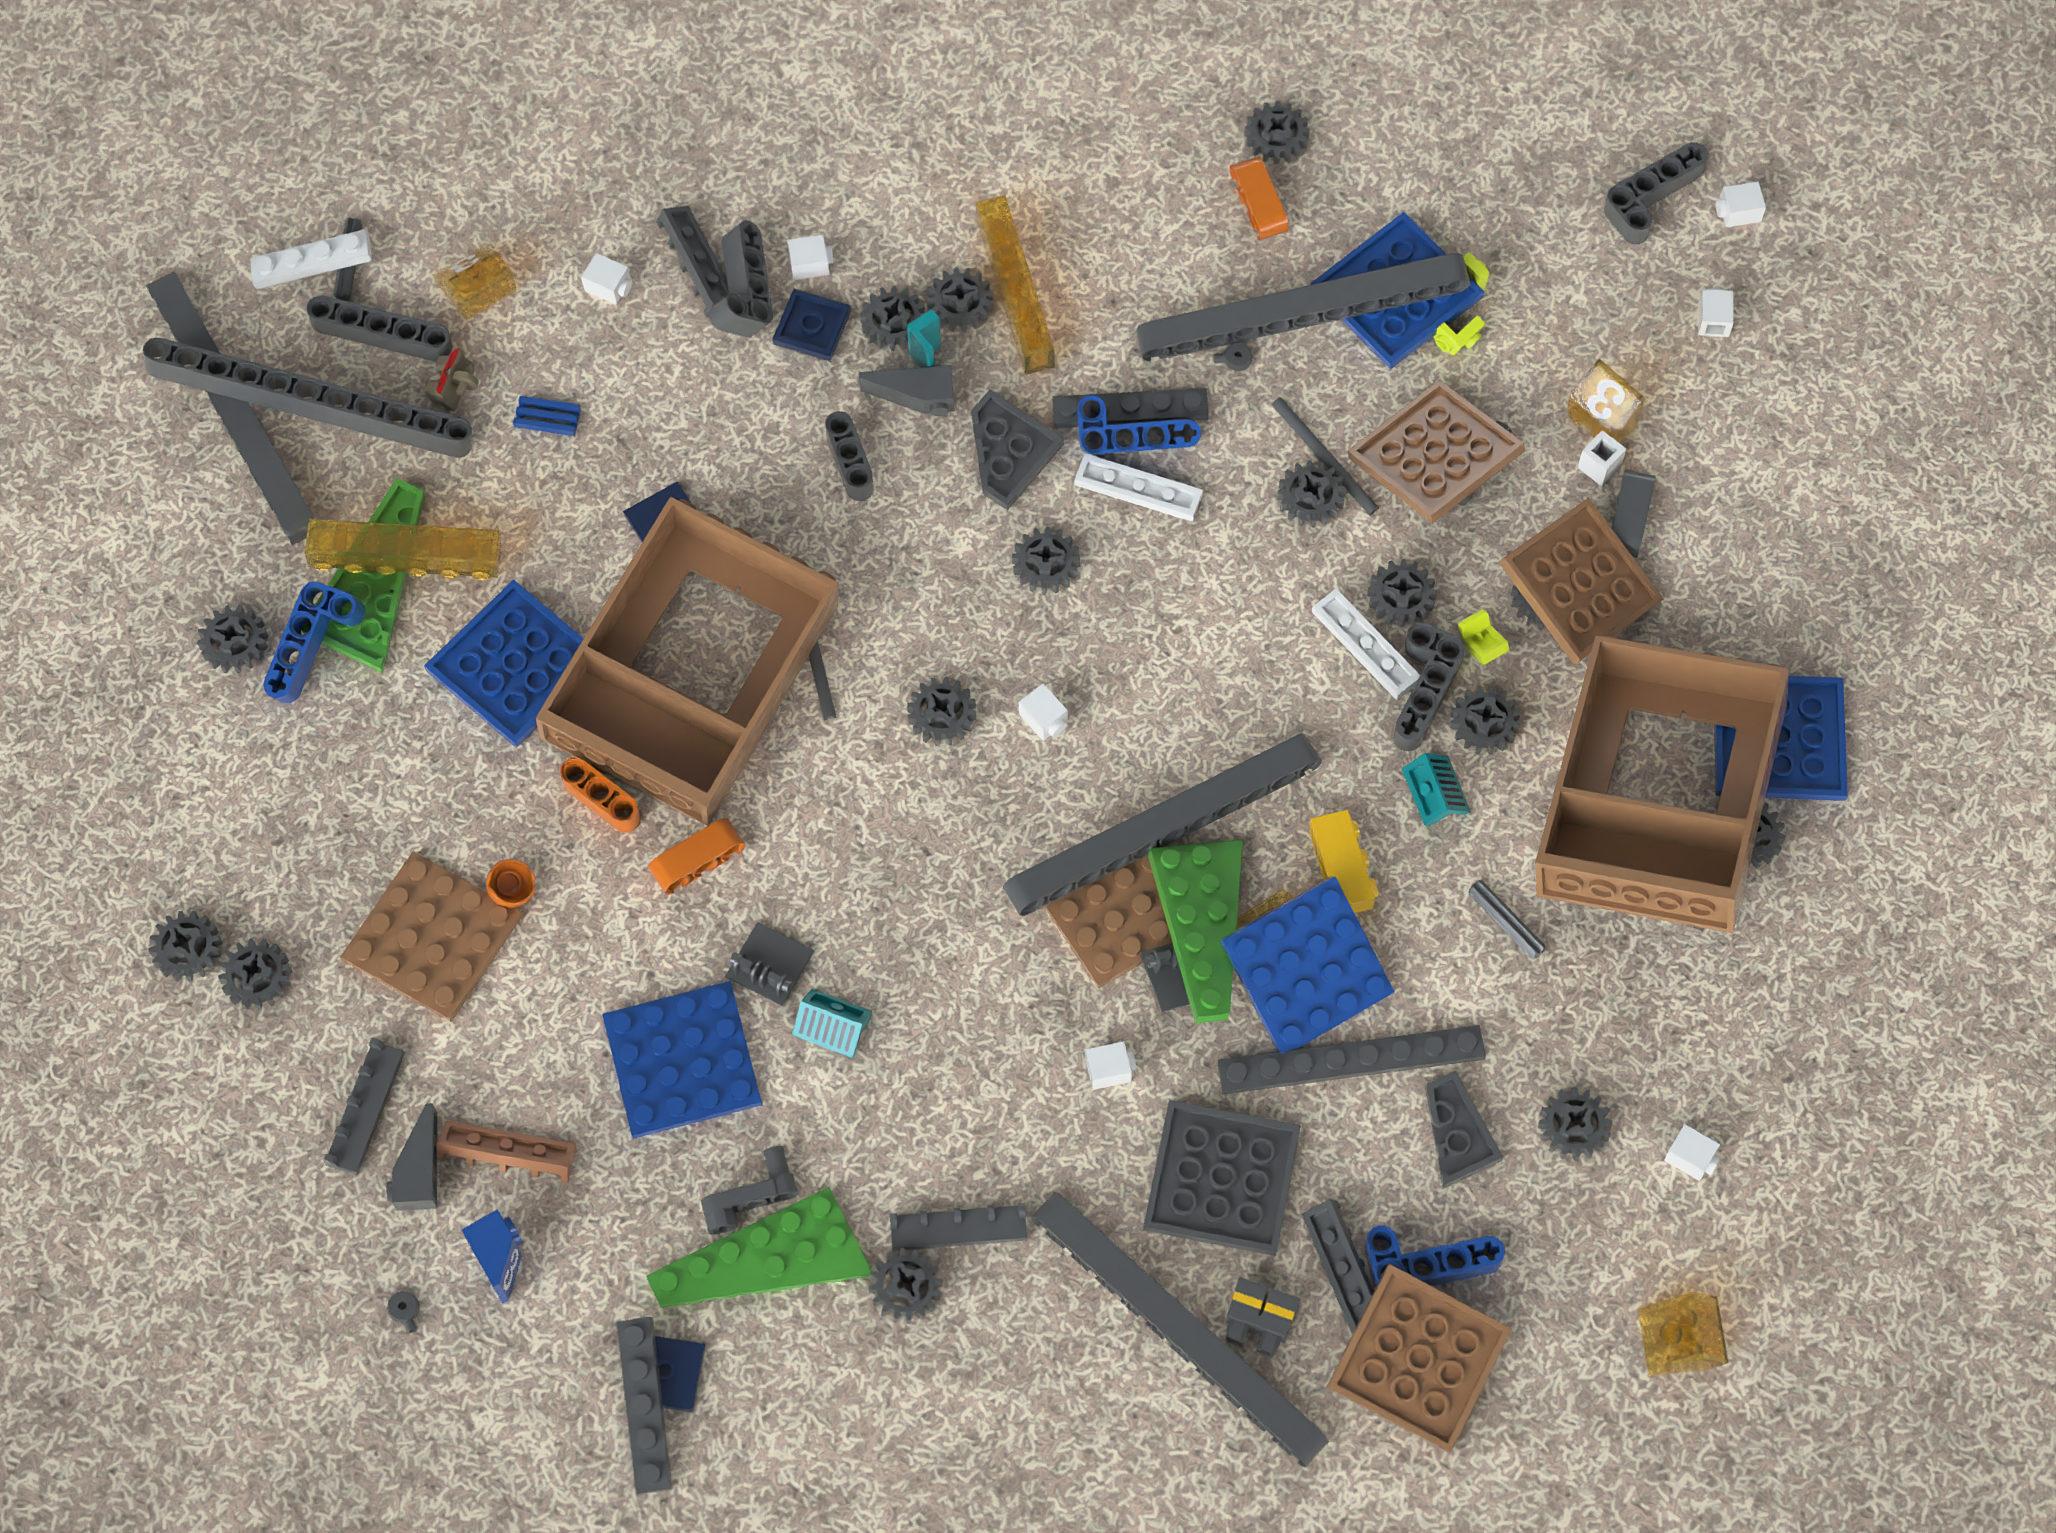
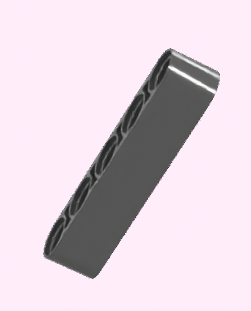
M319 295L313 297L306 307L312 327L315 331L322 334L434 362L437 361L439 355H450L453 348L449 331L446 327L439 324L328 296ZM323 313H328L327 315H325V316H323V317H318L319 315H321V314H323ZM356 320L352 324H347L349 321ZM378 328H385L382 331H376ZM408 335H414L412 338L404 339ZM437 342H443L439 346H433Z

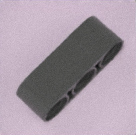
M842 411L833 412L825 421L827 442L848 496L855 501H865L874 492L871 467L850 415ZM840 428L846 430V431H844L843 433H835V432H834V430L840 429ZM849 454L856 456L853 459L843 458L844 456ZM859 480L866 482L865 484L859 486L853 484L854 482Z
M1625 469L1611 528L1632 557L1637 558L1656 476Z

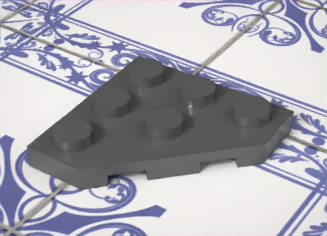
M990 389L971 410L983 495L1008 511L1064 445V438Z

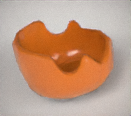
M511 858L498 861L487 874L486 888L488 895L497 905L506 908L520 907L528 902L536 891L535 874L522 861Z

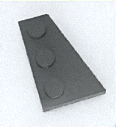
M1451 1072L1426 1084L1425 1090L1443 1189L1501 1162L1503 1155L1457 1072Z

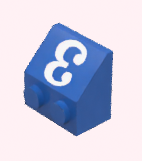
M497 1209L462 1229V1232L503 1304L509 1300L522 1258L518 1246L523 1241L511 1218L507 1216L503 1219Z

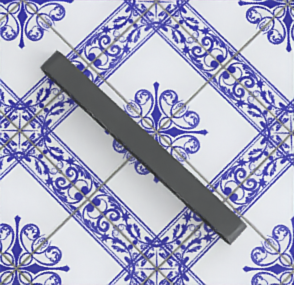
M1451 253L1148 321L1139 325L1136 333L1143 360L1151 361L1153 357L1163 359L1457 294L1468 289L1471 283L1463 255Z
M174 271L146 285L177 342L220 353ZM205 391L218 416L220 415L222 423L231 439L234 440L244 462L247 463L257 485L260 486L270 508L274 511L284 533L287 534L291 545L320 532L311 511L249 402Z
M151 338L143 345L146 372L155 378L451 457H465L472 449V427L463 418L164 338Z
M1305 734L1294 736L1013 876L1003 885V889L1019 915H1028L1148 855L1150 848L1164 847L1306 775L1305 771L1317 769L1322 760Z
M1054 1192L1031 1216V1219L1038 1227L1042 1225L1047 1230L1045 1234L1062 1249L1066 1247L1072 1253L1071 1257L1087 1272L1091 1270L1097 1276L1095 1279L1112 1295L1116 1293L1122 1298L1120 1302L1135 1316H1142L1147 1321L1145 1325L1162 1340L1166 1338L1172 1344L1170 1347L1187 1363L1191 1361L1197 1367L1195 1370L1212 1386L1216 1384L1222 1389L1221 1394L1238 1409L1242 1407L1248 1413L1246 1417L1263 1432L1267 1430L1273 1436L1272 1440L1289 1456L1293 1454L1298 1458L1299 1461L1297 1463L1305 1468L1327 1445L1329 1441L1318 1427L1060 1194Z

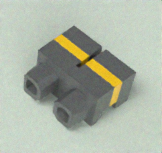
M1239 1277L1227 1314L1226 1323L1228 1328L1226 1341L1243 1346L1248 1331L1259 1334L1261 1336L1256 1351L1273 1357L1280 1343H1285L1301 1298L1271 1288L1262 1316H1259L1267 1296L1268 1287Z

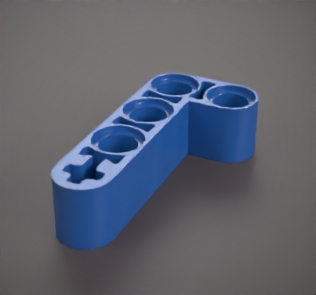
M1088 395L1083 397L1077 404L1079 444L1082 450L1088 454L1186 448L1194 446L1201 438L1200 426L1193 420L1182 419L1107 425L1106 407L1100 397ZM1088 400H1094L1100 407L1099 414L1095 418H1088L1083 414V405ZM1184 424L1188 425L1189 430H1194V436L1189 437V442H1185L1184 437H1173L1174 444H1169L1170 432L1168 425H1173L1172 431L1183 430ZM1159 427L1163 431L1164 438L1160 444L1153 445L1148 441L1147 432L1150 428ZM1121 429H1127L1132 433L1133 441L1128 447H1121L1116 442V434ZM1091 431L1101 435L1102 444L1097 449H1090L1085 444V436Z
M313 581L304 585L264 679L263 685L267 695L281 703H291L297 700L302 692L330 620L347 626L359 624L365 617L366 612L363 603L345 591L320 582ZM323 592L322 602L314 605V597L318 593ZM352 602L350 613L342 616L343 606ZM311 621L310 631L302 635L303 625ZM299 651L300 656L297 662L290 664L291 654ZM285 669L292 672V675L287 674ZM280 684L286 685V688L284 690L279 689Z
M1376 1226L1368 1233L1365 1243V1254L1375 1288L1381 1279L1380 1274L1385 1271L1388 1264L1430 1286H1437L1496 1272L1503 1261L1505 1247L1498 1238L1485 1236L1401 1254L1395 1232L1387 1226ZM1376 1239H1383L1388 1242L1390 1248L1380 1251L1374 1248L1372 1242ZM1484 1250H1488L1489 1254H1495L1493 1261H1489L1487 1256H1482ZM1449 1257H1458L1463 1261L1464 1266L1460 1269H1454L1448 1265L1447 1259ZM1476 1258L1474 1265H1472V1259ZM1417 1264H1425L1430 1268L1431 1273L1427 1276H1421L1415 1272L1413 1267Z

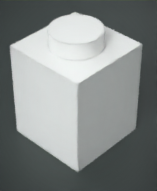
M1759 181L1723 187L1720 199L1716 200L1717 215L1719 218L1723 217L1726 227L1761 222L1766 209Z
M824 235L787 240L793 280L829 275L828 264H834L831 245L825 246Z
M598 253L594 255L581 276L584 291L616 305L621 297H626L632 287L629 268Z
M1718 287L1702 289L1698 302V335L1729 337L1733 326V291Z
M1602 430L1582 450L1578 469L1600 486H1603L1622 466L1626 448Z
M1041 684L1018 702L1019 715L1043 741L1050 735L1057 737L1066 729L1068 710L1044 684Z
M1124 1041L1085 1049V1060L1092 1090L1131 1082L1132 1071L1137 1070L1133 1051L1127 1052Z
M1684 1124L1664 1161L1700 1181L1705 1172L1711 1175L1721 1157L1715 1155L1720 1144Z

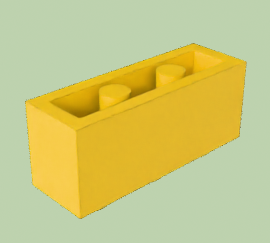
M1348 809L1310 818L1308 830L1323 879L1325 880L1331 876L1337 878L1354 913L1373 909L1375 897H1378V888L1375 879H1369L1366 870L1369 867V859L1365 848L1360 849L1357 841L1360 838V831L1356 819L1351 820Z

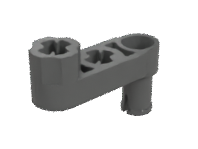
M774 1146L763 1151L770 1176L768 1180L711 1194L701 1200L707 1230L710 1235L730 1232L737 1228L738 1224L735 1213L789 1200L798 1195L794 1175L789 1173L783 1146Z

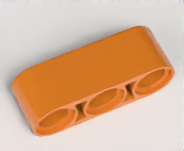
M1260 156L1230 165L1231 178L1236 180L1238 185L1235 188L1242 204H1246L1249 210L1246 213L1253 229L1258 231L1259 236H1257V239L1263 240L1288 232L1287 216Z
M573 757L563 762L560 774L568 793L618 831L628 833L639 826L641 816L637 802L632 796L581 758ZM573 774H583V777L577 781L569 779ZM598 792L608 793L603 799L593 798ZM621 811H632V814L629 817H618V814Z
M722 818L654 858L648 868L665 894L670 895L675 893L674 889L680 885L684 887L701 877V873L708 868L711 871L730 859L728 856L733 853H741L745 848V843L729 819Z

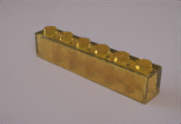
M1003 195L976 202L978 227L1024 373L1027 375L1055 368L1054 346L1006 196Z
M309 519L305 556L308 567L321 571L339 568L354 573L362 572L363 570H373L381 574L406 572L413 576L440 574L445 578L472 576L477 580H487L489 578H498L501 537L499 530Z

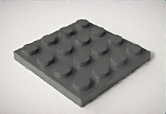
M1169 1100L1143 1230L1276 1256L1301 1125Z

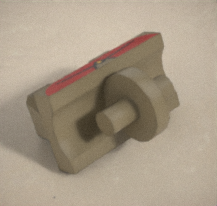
M454 347L450 355H439L435 365L436 371L441 375L439 381H428L424 390L425 394L432 401L440 402L445 409L450 411L456 410L460 398L465 395L466 390H476L479 384L478 379L473 376L475 371L473 362L464 357L461 348Z

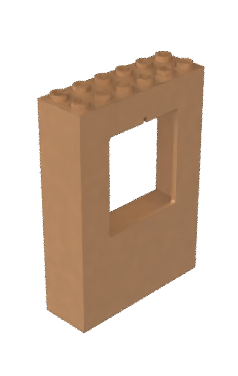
M670 497L536 716L540 740L575 758L583 759L592 767L708 826L837 609L839 582L828 572L822 570L817 572L809 568L807 563L798 557L792 556L790 558L780 553V550L773 544L763 542L762 544L752 539V536L747 531L741 528L733 529L725 525L718 516L711 513L703 514L696 510V507L689 501L684 499L678 501ZM689 572H695L734 593L739 588L741 589L739 592L740 596L782 618L725 714L690 698L632 667Z
M1596 635L1535 861L1536 896L1733 934L1786 711L1789 668H1784L1777 664L1749 662L1743 658L1732 659L1716 656L1712 653H1697L1685 651L1678 647L1667 648L1655 646L1648 642H1632L1620 640L1614 636L1603 637ZM1635 710L1681 718L1682 713H1684L1687 720L1736 729L1716 814L1607 795L1629 711Z

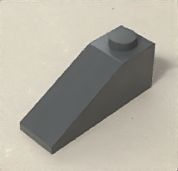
M951 365L859 372L861 392L923 414L930 413L933 416H944L948 412H955Z
M433 1103L425 1104L392 1169V1181H387V1200L392 1201L397 1211L437 1209V1111Z

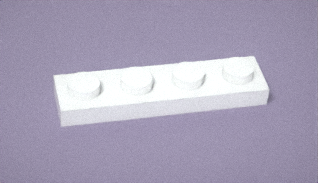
M364 229L250 258L252 284L256 289L265 288L372 261L370 235Z
M1086 453L1075 477V486L1192 522L1203 496L1202 489Z
M1334 589L1312 607V613L1396 700L1416 685L1420 674L1337 589Z

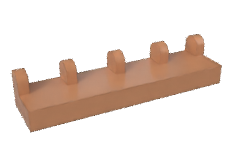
M446 1120L437 1141L438 1160L445 1161L447 1155L466 1158V1164L474 1166L475 1160L499 1164V1171L505 1172L508 1166L529 1169L531 1170V1176L538 1178L541 1171L561 1175V1182L566 1183L569 1181L571 1165L576 1152V1143Z

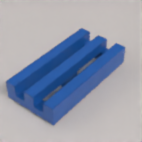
M524 396L519 397V407L516 409V418L514 417L513 420L514 428L575 436L581 412L580 405ZM537 409L551 410V411H557V412L543 411V410H537ZM523 416L541 418L545 420L568 422L571 424L569 426L549 422L523 419Z

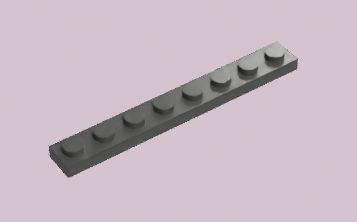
M1480 1025L1290 1050L1283 1054L1275 1052L1218 1060L1217 1064L1222 1095L1480 1061L1485 1060L1486 1055Z

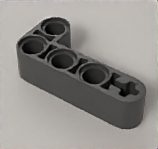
M1698 142L1688 143L1609 189L1604 213L1628 243L1641 244L1647 240L1653 221L1652 215L1647 209L1648 207L1703 175L1709 157L1707 148ZM1633 225H1639L1641 228L1634 227Z
M744 220L722 238L729 294L710 308L708 316L712 325L721 331L743 337H752L772 321L773 309L762 235L757 225L749 220Z
M1417 622L1411 625L1406 637L1405 650L1407 654L1426 665L1396 722L1393 737L1394 743L1403 751H1413L1421 745L1461 667L1465 651L1464 643L1460 638L1425 622ZM1421 638L1424 639L1427 643L1424 645H1419L1415 643L1413 640ZM1450 651L1453 652L1456 655V657L1448 658L1445 657L1442 653ZM1437 677L1441 679L1443 683L1434 684L1429 681V678ZM1423 703L1428 705L1429 709L1420 710L1415 705ZM1411 722L1415 723L1414 732L1406 735L1405 733L1408 732Z

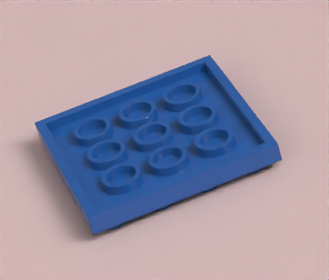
M1403 212L1311 282V285L1446 255V253ZM1469 277L1470 287L1463 292L1341 320L1391 370L1435 336L1437 328L1443 322L1449 325L1484 298V291Z
M512 580L424 667L432 677L517 748L537 728L536 716L584 638L515 580Z
M1789 676L1787 706L1765 798L1846 801L1848 790L1843 678ZM1714 724L1715 796H1721L1736 729Z
M1335 876L1325 879L1220 940L1277 1052H1281V1054L1300 1048L1395 992Z
M731 981L602 1014L633 1139L762 1106Z

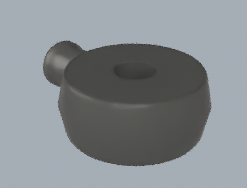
M1233 343L1226 348L1224 354H1214V363H1225L1233 371H1242L1250 366L1253 357L1247 345Z
M406 1291L395 1293L390 1298L387 1306L390 1318L395 1322L404 1323L407 1333L417 1330L414 1322L420 1308L417 1297ZM406 1304V1308L401 1310V1305Z

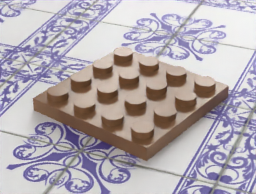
M1438 380L1350 448L1348 456L1351 461L1433 524L1525 452V446L1521 440L1441 380Z
M1589 497L1498 562L1574 665L1591 653L1596 635L1603 637L1615 636L1664 600Z
M412 852L340 958L345 963L452 1022L523 914L516 908H506L497 905L484 890L421 855Z
M1148 855L1044 906L1098 989L1142 964L1140 952L1173 943Z
M1388 1264L1326 1388L1438 1448L1451 1453L1506 1342L1511 1328Z

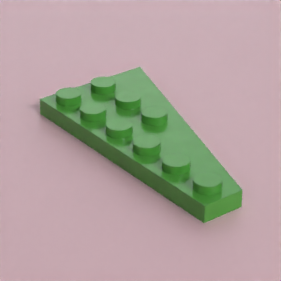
M398 478L392 484L328 584V586L345 591L360 600L365 606V617L359 624L354 626H347L330 620L321 642L322 645L382 674L425 500L424 490ZM323 593L321 594L320 598L318 599L315 605H318L322 602L324 597ZM352 602L343 606L342 616L350 613ZM311 621L303 625L302 635L310 631Z
M1243 839L1150 848L1148 854L1195 1023L1227 1020L1230 1014L1233 965L1220 940L1235 932L1237 927Z
M827 1187L647 1275L646 1278L660 1307L666 1308L700 1303L706 1300L734 1298L753 1293L760 1294L807 1287L814 1284L842 1282L848 1279L869 1278L872 1270L830 1187Z

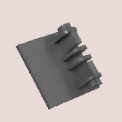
M757 922L740 952L732 954L729 960L731 967L725 977L783 1006L815 951Z
M1173 943L1140 952V957L1161 1011L1165 1012L1190 1005Z

